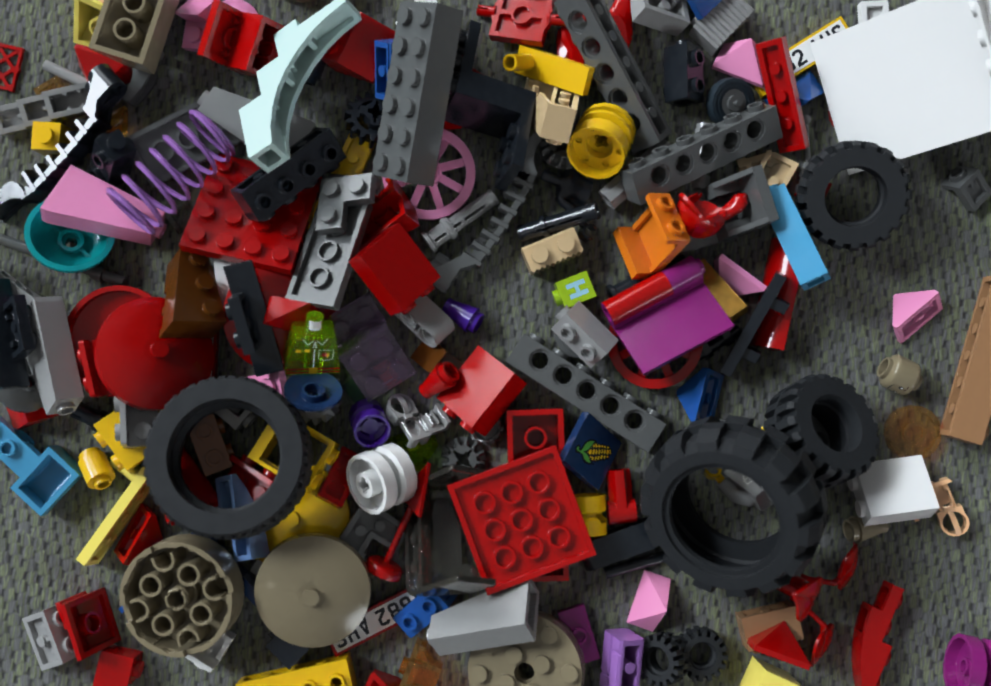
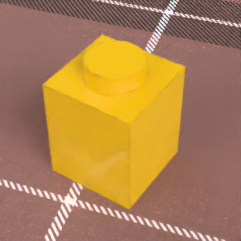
M33 121L31 149L44 156L48 154L60 155L55 146L58 143L69 144L71 141L65 133L74 130L62 123Z

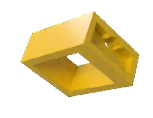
M267 424L247 457L277 475L279 466L267 459L278 442L275 432L269 424ZM307 425L310 435L327 445V448L312 470L309 485L306 486V492L311 493L313 489L316 491L325 478L322 474L327 465L332 466L338 458L340 451L337 449L340 445Z

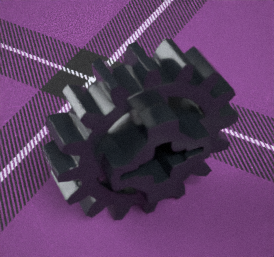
M365 92V98L363 99L356 95L354 102H348L344 120L346 121L345 130H351V139L359 137V145L364 144L366 141L369 142V148H373L374 143L378 141L383 100L371 97L369 92Z

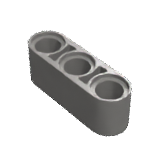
M427 295L425 297L420 296L415 300L417 305L405 315L400 312L395 314V316L424 344L435 348L455 330V326L451 318Z

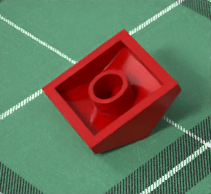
M105 587L60 605L77 661H81L121 640Z

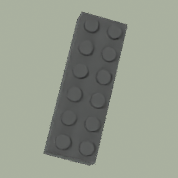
M400 1L395 37L392 42L390 67L387 73L388 80L385 98L382 103L383 110L378 129L376 153L373 159L372 173L374 175L433 187L463 19V10L437 2Z

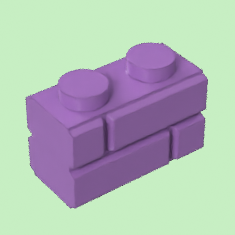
M628 628L606 629L604 631L600 686H640L644 638Z

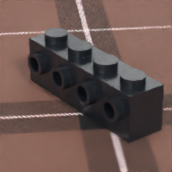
M317 127L289 147L291 159L269 173L260 168L230 190L248 219L257 222H265L275 215V210L282 205L285 206L294 202L297 199L298 193L304 189L312 188L319 182L318 178L322 175L331 173L339 168V163L347 157L330 128Z

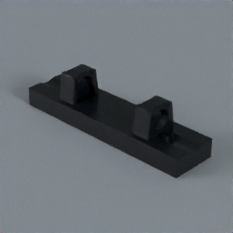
M779 271L775 272L723 364L721 373L731 377L742 358L754 364L758 362L761 351L753 348L749 343L769 308L783 315L789 308L788 302L777 297L787 275Z

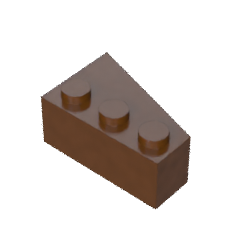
M179 249L167 265L164 289L166 297L165 305L162 308L161 316H163V323L159 338H213L227 320L210 259L207 256Z

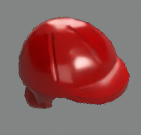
M681 192L678 195L679 201L676 208L690 237L697 239L707 238L719 232L725 221L741 213L746 208L748 196L746 193H737L723 207H718L709 201L699 200L702 192L699 194L696 192L688 197Z

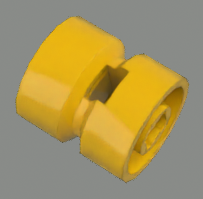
M574 494L590 537L607 535V518L602 515L606 511V494Z

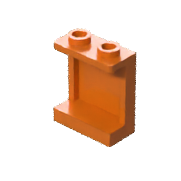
M648 193L645 199L649 207L632 227H617L613 232L632 280L646 279L662 271L691 241L670 193Z

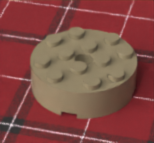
M178 534L161 540L133 559L121 581L119 602L120 606L124 608L128 621L125 624L132 635L143 646L163 656L181 658L207 650L232 628L242 610L244 582L236 561L220 544L195 534Z
M539 610L536 641L471 651L468 662L469 686H583L585 679L584 654L573 632L560 619ZM521 663L531 665L534 669V674L526 676L522 671Z

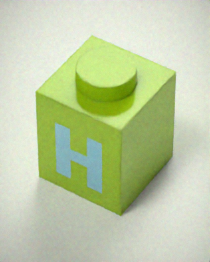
M587 271L556 282L554 284L555 290L551 291L557 307L562 305L563 308L566 305L572 308L578 301L584 303L597 296Z

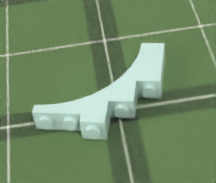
M334 0L301 24L295 19L273 34L278 57L256 72L261 95L239 109L248 158L266 173L271 172L291 159L289 148L290 123L295 104L314 67L344 33L362 20L360 12L349 0Z

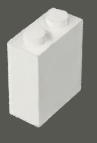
M922 455L874 461L867 472L847 481L850 491L854 492L856 498V514L859 518H862L864 526L930 518L940 508Z

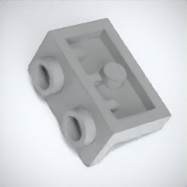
M114 396V411L120 412V423L115 424V440L120 441L123 448L146 447L145 442L148 432L153 427L152 423L158 416V411H146L131 407Z
M56 605L22 618L41 671L62 665L76 658L68 630L64 629Z

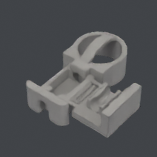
M401 393L394 394L387 402L385 414L394 427L399 425L409 440L407 448H415L418 442L424 445L428 443L431 435L448 430L451 420L442 410L439 403L435 404L429 414L423 415L420 413L418 415L419 411L409 396ZM392 405H402L404 413L395 411Z

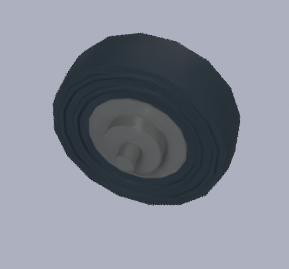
M728 77L719 80L711 87L707 94L706 110L712 122L718 123L723 121V117L727 114L746 110L747 105L755 102L754 92L743 79Z

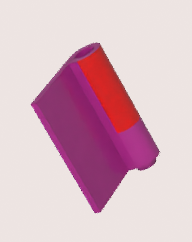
M688 256L601 302V308L607 320L644 376L734 328L733 322L704 284L703 274L706 270L699 258L694 259L692 256Z

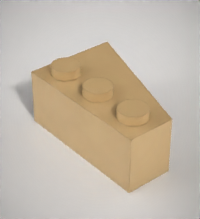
M527 77L525 89L536 92L531 121L532 127L540 137L546 138L545 141L550 144H568L580 95Z

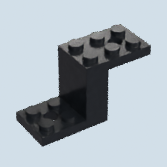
M471 20L466 30H460L445 121L500 139L497 152L501 153L500 159L497 160L493 170V176L496 177L494 188L505 191L524 167L536 92L472 71L482 23Z

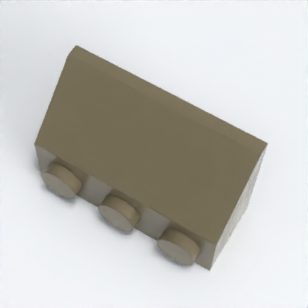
M104 0L88 48L125 66L155 75L179 0Z

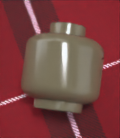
M899 354L884 358L877 369L880 385L899 395L909 394L912 390L916 391L923 380L920 365Z

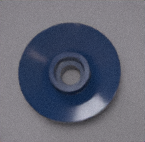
M327 373L294 374L284 385L285 398L292 406L304 411L320 412L331 409L342 398L343 390L340 382Z

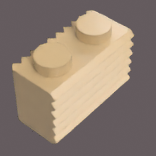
M571 227L522 247L521 254L529 273L534 276L535 272L539 274L540 270L544 271L545 268L549 269L550 266L554 267L555 264L559 265L560 262L564 263L566 260L569 261L571 258L579 257L583 248L574 227Z

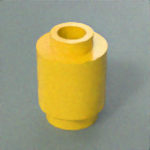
M91 447L82 451L78 456V466L88 488L103 490L109 487L116 475L106 453L101 451L99 447Z

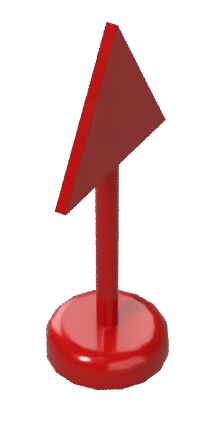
M427 463L417 474L415 495L406 501L408 507L386 556L371 555L365 561L368 571L380 579L399 582L402 577V568L392 558L412 513L414 512L418 517L422 518L431 463Z

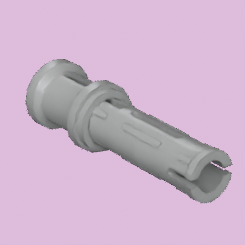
M488 189L487 192L466 205L449 219L446 217L441 218L438 225L428 232L423 231L420 235L435 254L438 252V247L450 239H456L458 236L457 232L478 219L495 205H498L499 200L492 190Z

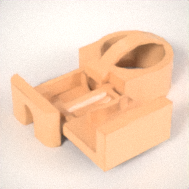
M948 477L939 478L938 482L931 481L940 506L935 513L938 525L947 535L961 536L969 528V518L964 512L962 505L955 503L948 483L952 481ZM954 512L960 513L963 517V525L961 527ZM946 514L950 517L954 531L948 530L943 525V519Z

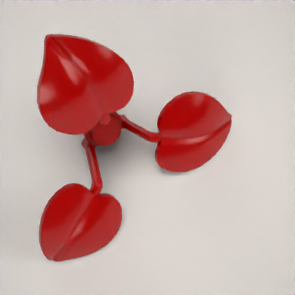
M853 542V547L844 557L838 575L833 580L823 579L821 576L810 577L802 573L801 576H793L788 585L777 589L790 596V600L795 602L796 619L799 622H802L810 615L820 625V634L815 641L812 658L809 661L811 667L827 651L834 633V624L829 623L827 626L811 609L813 608L815 598L821 590L822 584L837 586V589L842 590L851 580L858 562V544Z

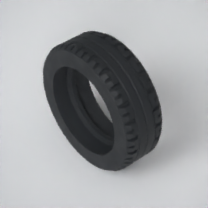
M233 375L201 380L197 385L193 383L181 390L179 395L173 396L164 405V409L160 410L157 414L156 419H154L153 427L148 432L145 442L146 449H144L143 453L147 487H150L149 492L155 504L160 506V511L170 521H174L175 525L187 532H192L195 535L206 538L227 540L259 535L277 526L281 520L286 519L293 512L296 504L300 503L306 492L305 489L309 485L312 475L311 468L314 462L310 432L297 409L279 392L263 382ZM223 409H244L262 417L275 432L280 447V464L277 475L268 490L258 499L247 505L229 509L210 506L198 499L189 490L183 479L181 470L183 447L193 428L209 414Z

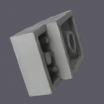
M630 0L632 22L677 37L691 23L687 0Z

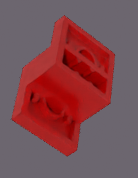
M213 0L197 55L241 75L257 78L256 72L278 57L273 34L285 26L264 15L245 13L220 0Z

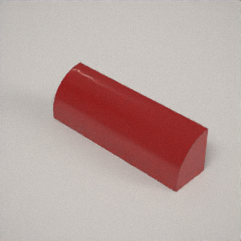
M776 237L771 239L762 283L768 287L776 271L787 275L777 297L788 302L790 306L784 315L769 308L749 345L771 351H784L799 281ZM765 291L760 292L758 302Z

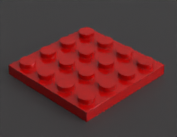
M218 154L219 156H221V157H223V158L226 157V155H224V154ZM232 156L230 162L215 160L217 174L206 175L204 187L200 190L180 240V250L233 263L252 260L255 268L292 276L319 197L320 184L323 177L318 178L319 182L312 188L304 189L298 193L297 199L294 202L285 206L282 205L275 210V215L265 222H257L247 218L230 190L258 171L260 167L253 161Z
M556 445L447 485L487 596L597 555Z

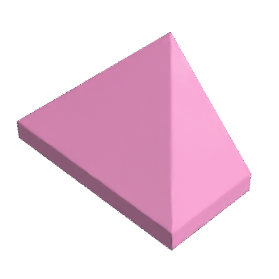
M750 38L724 43L712 65V69L734 78L743 79L745 82L760 88L764 86L755 41Z
M720 254L714 259L715 271L738 296L757 294L765 291L767 288L765 284L724 254Z
M927 290L899 293L893 296L892 326L899 343L905 342L943 310L939 292Z
M644 569L626 622L653 632L667 612L671 579Z

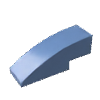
M237 474L215 478L218 508H237L253 502L251 495ZM265 531L253 537L232 540L234 560L236 562L264 558L270 553Z

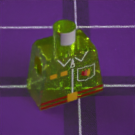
M310 311L306 314V321H294L291 323L283 351L285 375L340 373L334 325L332 321L324 320V315L321 312Z

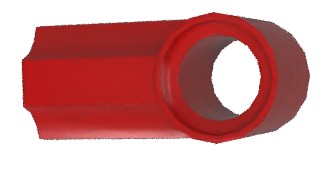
M630 469L608 470L606 474L608 495L606 513L608 525L637 523V507L635 498L632 497Z

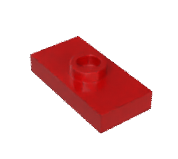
M344 446L340 448L338 458L330 467L315 495L338 509L343 507L350 493L346 468L349 460L357 454Z

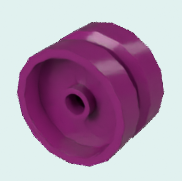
M961 633L951 638L947 645L943 662L945 686H991V639L983 638L980 640L978 637Z

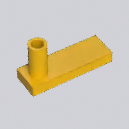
M519 45L518 54H507L503 58V67L507 71H514V73L575 94L588 96L595 67L528 45Z

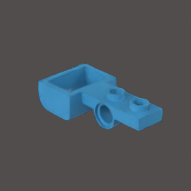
M0 415V460L20 477L10 488L38 515H47L83 476L78 462L59 445L49 446L41 454L34 447L35 442L28 434L11 426Z

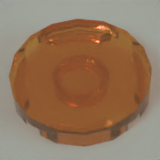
M906 405L897 408L889 415L884 425V438L886 445L895 455L899 457L922 455L924 459L934 453L941 442L939 427L941 426L932 411L923 406Z

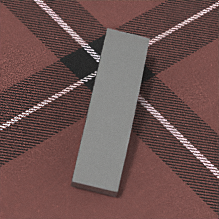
M87 82L43 91L40 95L18 99L14 103L1 105L0 135L5 136L32 129L33 121L60 122L85 115L86 112L82 108L86 104L89 93L85 88Z

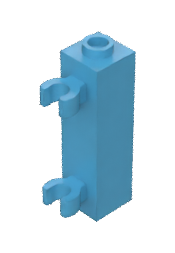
M784 183L769 186L779 216V220L771 223L801 287L805 291L831 279Z

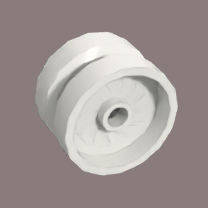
M384 443L373 448L371 451H364L354 455L348 462L346 477L350 493L361 509L371 515L385 512L394 505H400L410 500L415 495L417 475L414 464L409 455L399 445Z

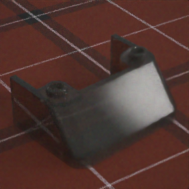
M452 464L429 475L422 518L413 512L405 529L406 589L411 596L426 597L470 594L496 585V579L480 578L474 566L462 564L461 523L447 487L448 484L486 470ZM404 502V512H406L408 505Z

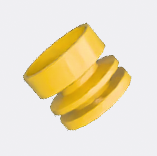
M606 102L594 104L584 111L570 136L566 151L569 162L578 172L594 179L610 178L619 172L635 140L636 127L629 113L618 105Z

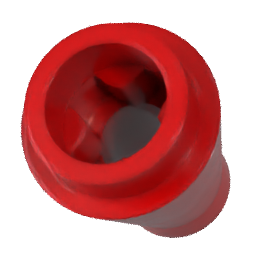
M448 361L438 363L425 381L419 385V391L422 396L430 399L432 396L454 387L460 378L458 369Z

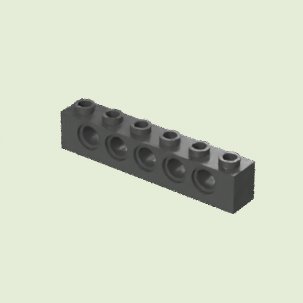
M557 0L553 2L560 19L564 21L571 35L572 42L581 53L585 64L595 67L593 78L598 85L599 93L607 103L623 108L634 120L636 134L631 146L633 153L635 154L661 142L672 131L604 0Z
M763 101L753 102L747 105V109L742 112L725 115L723 117L724 120L721 122L706 124L700 128L699 132L693 135L687 134L678 137L676 143L672 145L657 147L652 150V154L646 157H637L627 162L628 165L619 170L628 201L643 205L647 203L645 197L648 193H668L783 138L776 106L764 104ZM679 157V162H678L677 166H675V162H676L677 158ZM655 168V174H654V176L651 178V173H652L653 169Z
M531 332L529 336L526 334L522 335L506 363L581 411L589 412L601 424L649 453L666 426L660 420L662 418L661 414L649 407L646 411L637 406L639 400L626 392L621 396L613 390L615 385L603 377L599 381L590 376L592 370L578 362L574 366L566 360L568 358L567 354L556 347L552 351L543 346L545 340ZM535 353H543L547 357V364L544 368L538 369L533 366L532 356ZM561 367L568 369L570 372V379L564 384L559 383L555 378L556 371ZM585 382L590 383L594 389L592 396L587 399L579 394V387ZM609 397L615 399L617 403L616 410L612 413H606L603 409V402ZM635 412L640 417V423L637 427L630 428L627 425L626 419L629 414Z

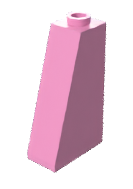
M73 165L69 166L40 207L42 221L48 224L149 246L152 245L155 238L160 239L167 228V224L164 223L165 212L156 208L163 218V227L153 226L155 228V235L144 231L109 198L106 188H113L135 208L157 221L156 217L142 200Z

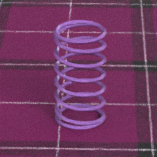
M189 110V118L199 132L213 146L226 155L225 158L205 147L198 137L182 122H176V126L188 140L203 152L212 166V171L190 158L170 136L163 135V140L186 161L198 178L199 183L190 180L176 170L156 149L149 148L150 154L171 173L186 196L179 194L163 183L140 161H135V165L159 189L172 209L161 204L146 193L126 174H121V178L147 205L157 221L135 208L113 188H106L109 198L133 222L151 235H155V228L153 226L163 227L164 224L163 218L156 207L168 214H177V206L171 195L182 201H190L191 193L185 183L195 188H203L204 179L200 171L207 175H216L217 165L215 160L230 162L231 156L235 157V148L227 136L209 118L197 110ZM196 118H198L205 125V127L212 133L215 139L201 126V124L198 122Z

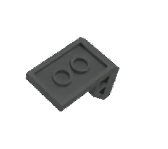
M762 164L711 183L702 190L685 194L688 197L696 192L698 194L702 192L699 200L709 201L718 207H723L731 200L733 195L746 193L748 205L741 213L725 221L720 231L715 235L699 239L690 237L691 241L679 254L751 234L779 220ZM679 196L672 197L676 207L679 201Z

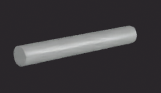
M49 60L43 62V70L72 84L87 82L85 77Z

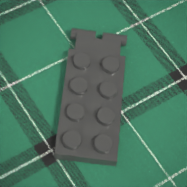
M330 173L328 174L327 179L350 175ZM377 178L376 190H379L381 181ZM371 204L349 206L346 232L320 235L315 231L317 205L285 296L286 299L307 302L314 307L339 311L353 270L348 261L359 252L373 210Z

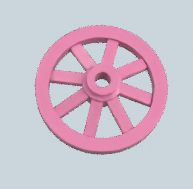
M443 129L434 185L432 187L417 184L410 200L416 209L418 220L436 221L455 214L466 204L474 189L476 171L472 154L458 136ZM449 144L462 157L439 163ZM465 167L466 178L464 186L443 175L442 172ZM382 177L384 188H386L388 183L385 181L386 178ZM397 181L401 187L411 184ZM439 183L459 193L457 198L446 206L443 204L437 186ZM426 187L430 188L436 206L434 210L417 208Z

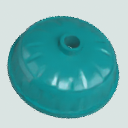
M44 201L38 204L28 215L24 226L26 246L39 263L52 270L63 273L87 271L103 262L114 246L115 238L48 224L42 221L40 207ZM69 242H74L77 244L75 247L66 246V244Z

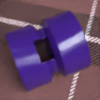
M362 399L352 405L348 419L356 441L366 448H376L384 444L390 436L391 427L382 405L373 399Z

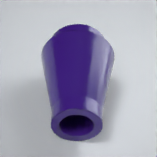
M451 298L445 302L442 308L466 333L470 331L474 334L481 326L485 317L479 308Z

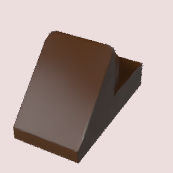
M422 342L410 357L428 373H431L438 363L445 361L451 362L458 370L463 365L462 362L439 344L435 348H431Z

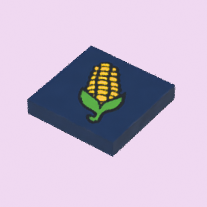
M582 412L560 453V458L563 465L591 490L598 491L622 443L589 412Z

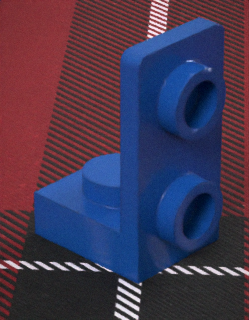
M440 572L431 580L423 592L394 615L393 620L409 638H413L430 624L431 615L449 608L459 593Z

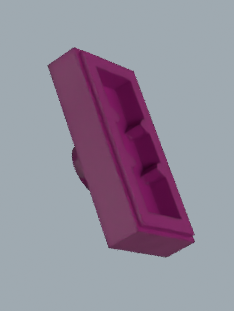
M584 603L558 610L559 619L571 629L584 654L585 663L601 659Z

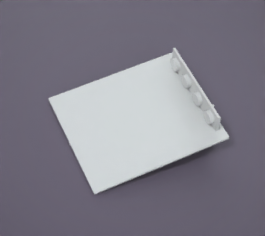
M917 0L810 43L838 142L854 140L872 142L892 151L895 158L903 159L991 131V0ZM858 168L847 169L848 175L864 171Z

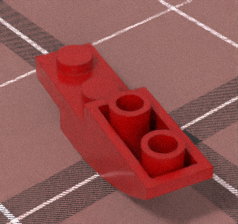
M883 580L874 604L871 605L862 601L857 615L851 655L855 686H879L882 670L891 659V649L893 646L883 639L892 628L891 620L895 610L899 609L903 602L902 594L904 589Z

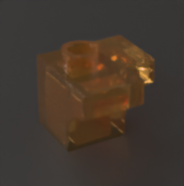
M417 637L410 657L404 656L398 673L403 674L399 686H436L442 671L443 662L429 654L427 640Z

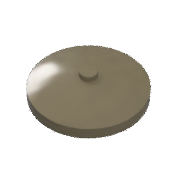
M324 533L298 534L274 547L261 564L254 586L256 608L267 628L280 639L300 647L317 648L329 646L349 636L362 622L371 597L370 574L360 554L342 539Z

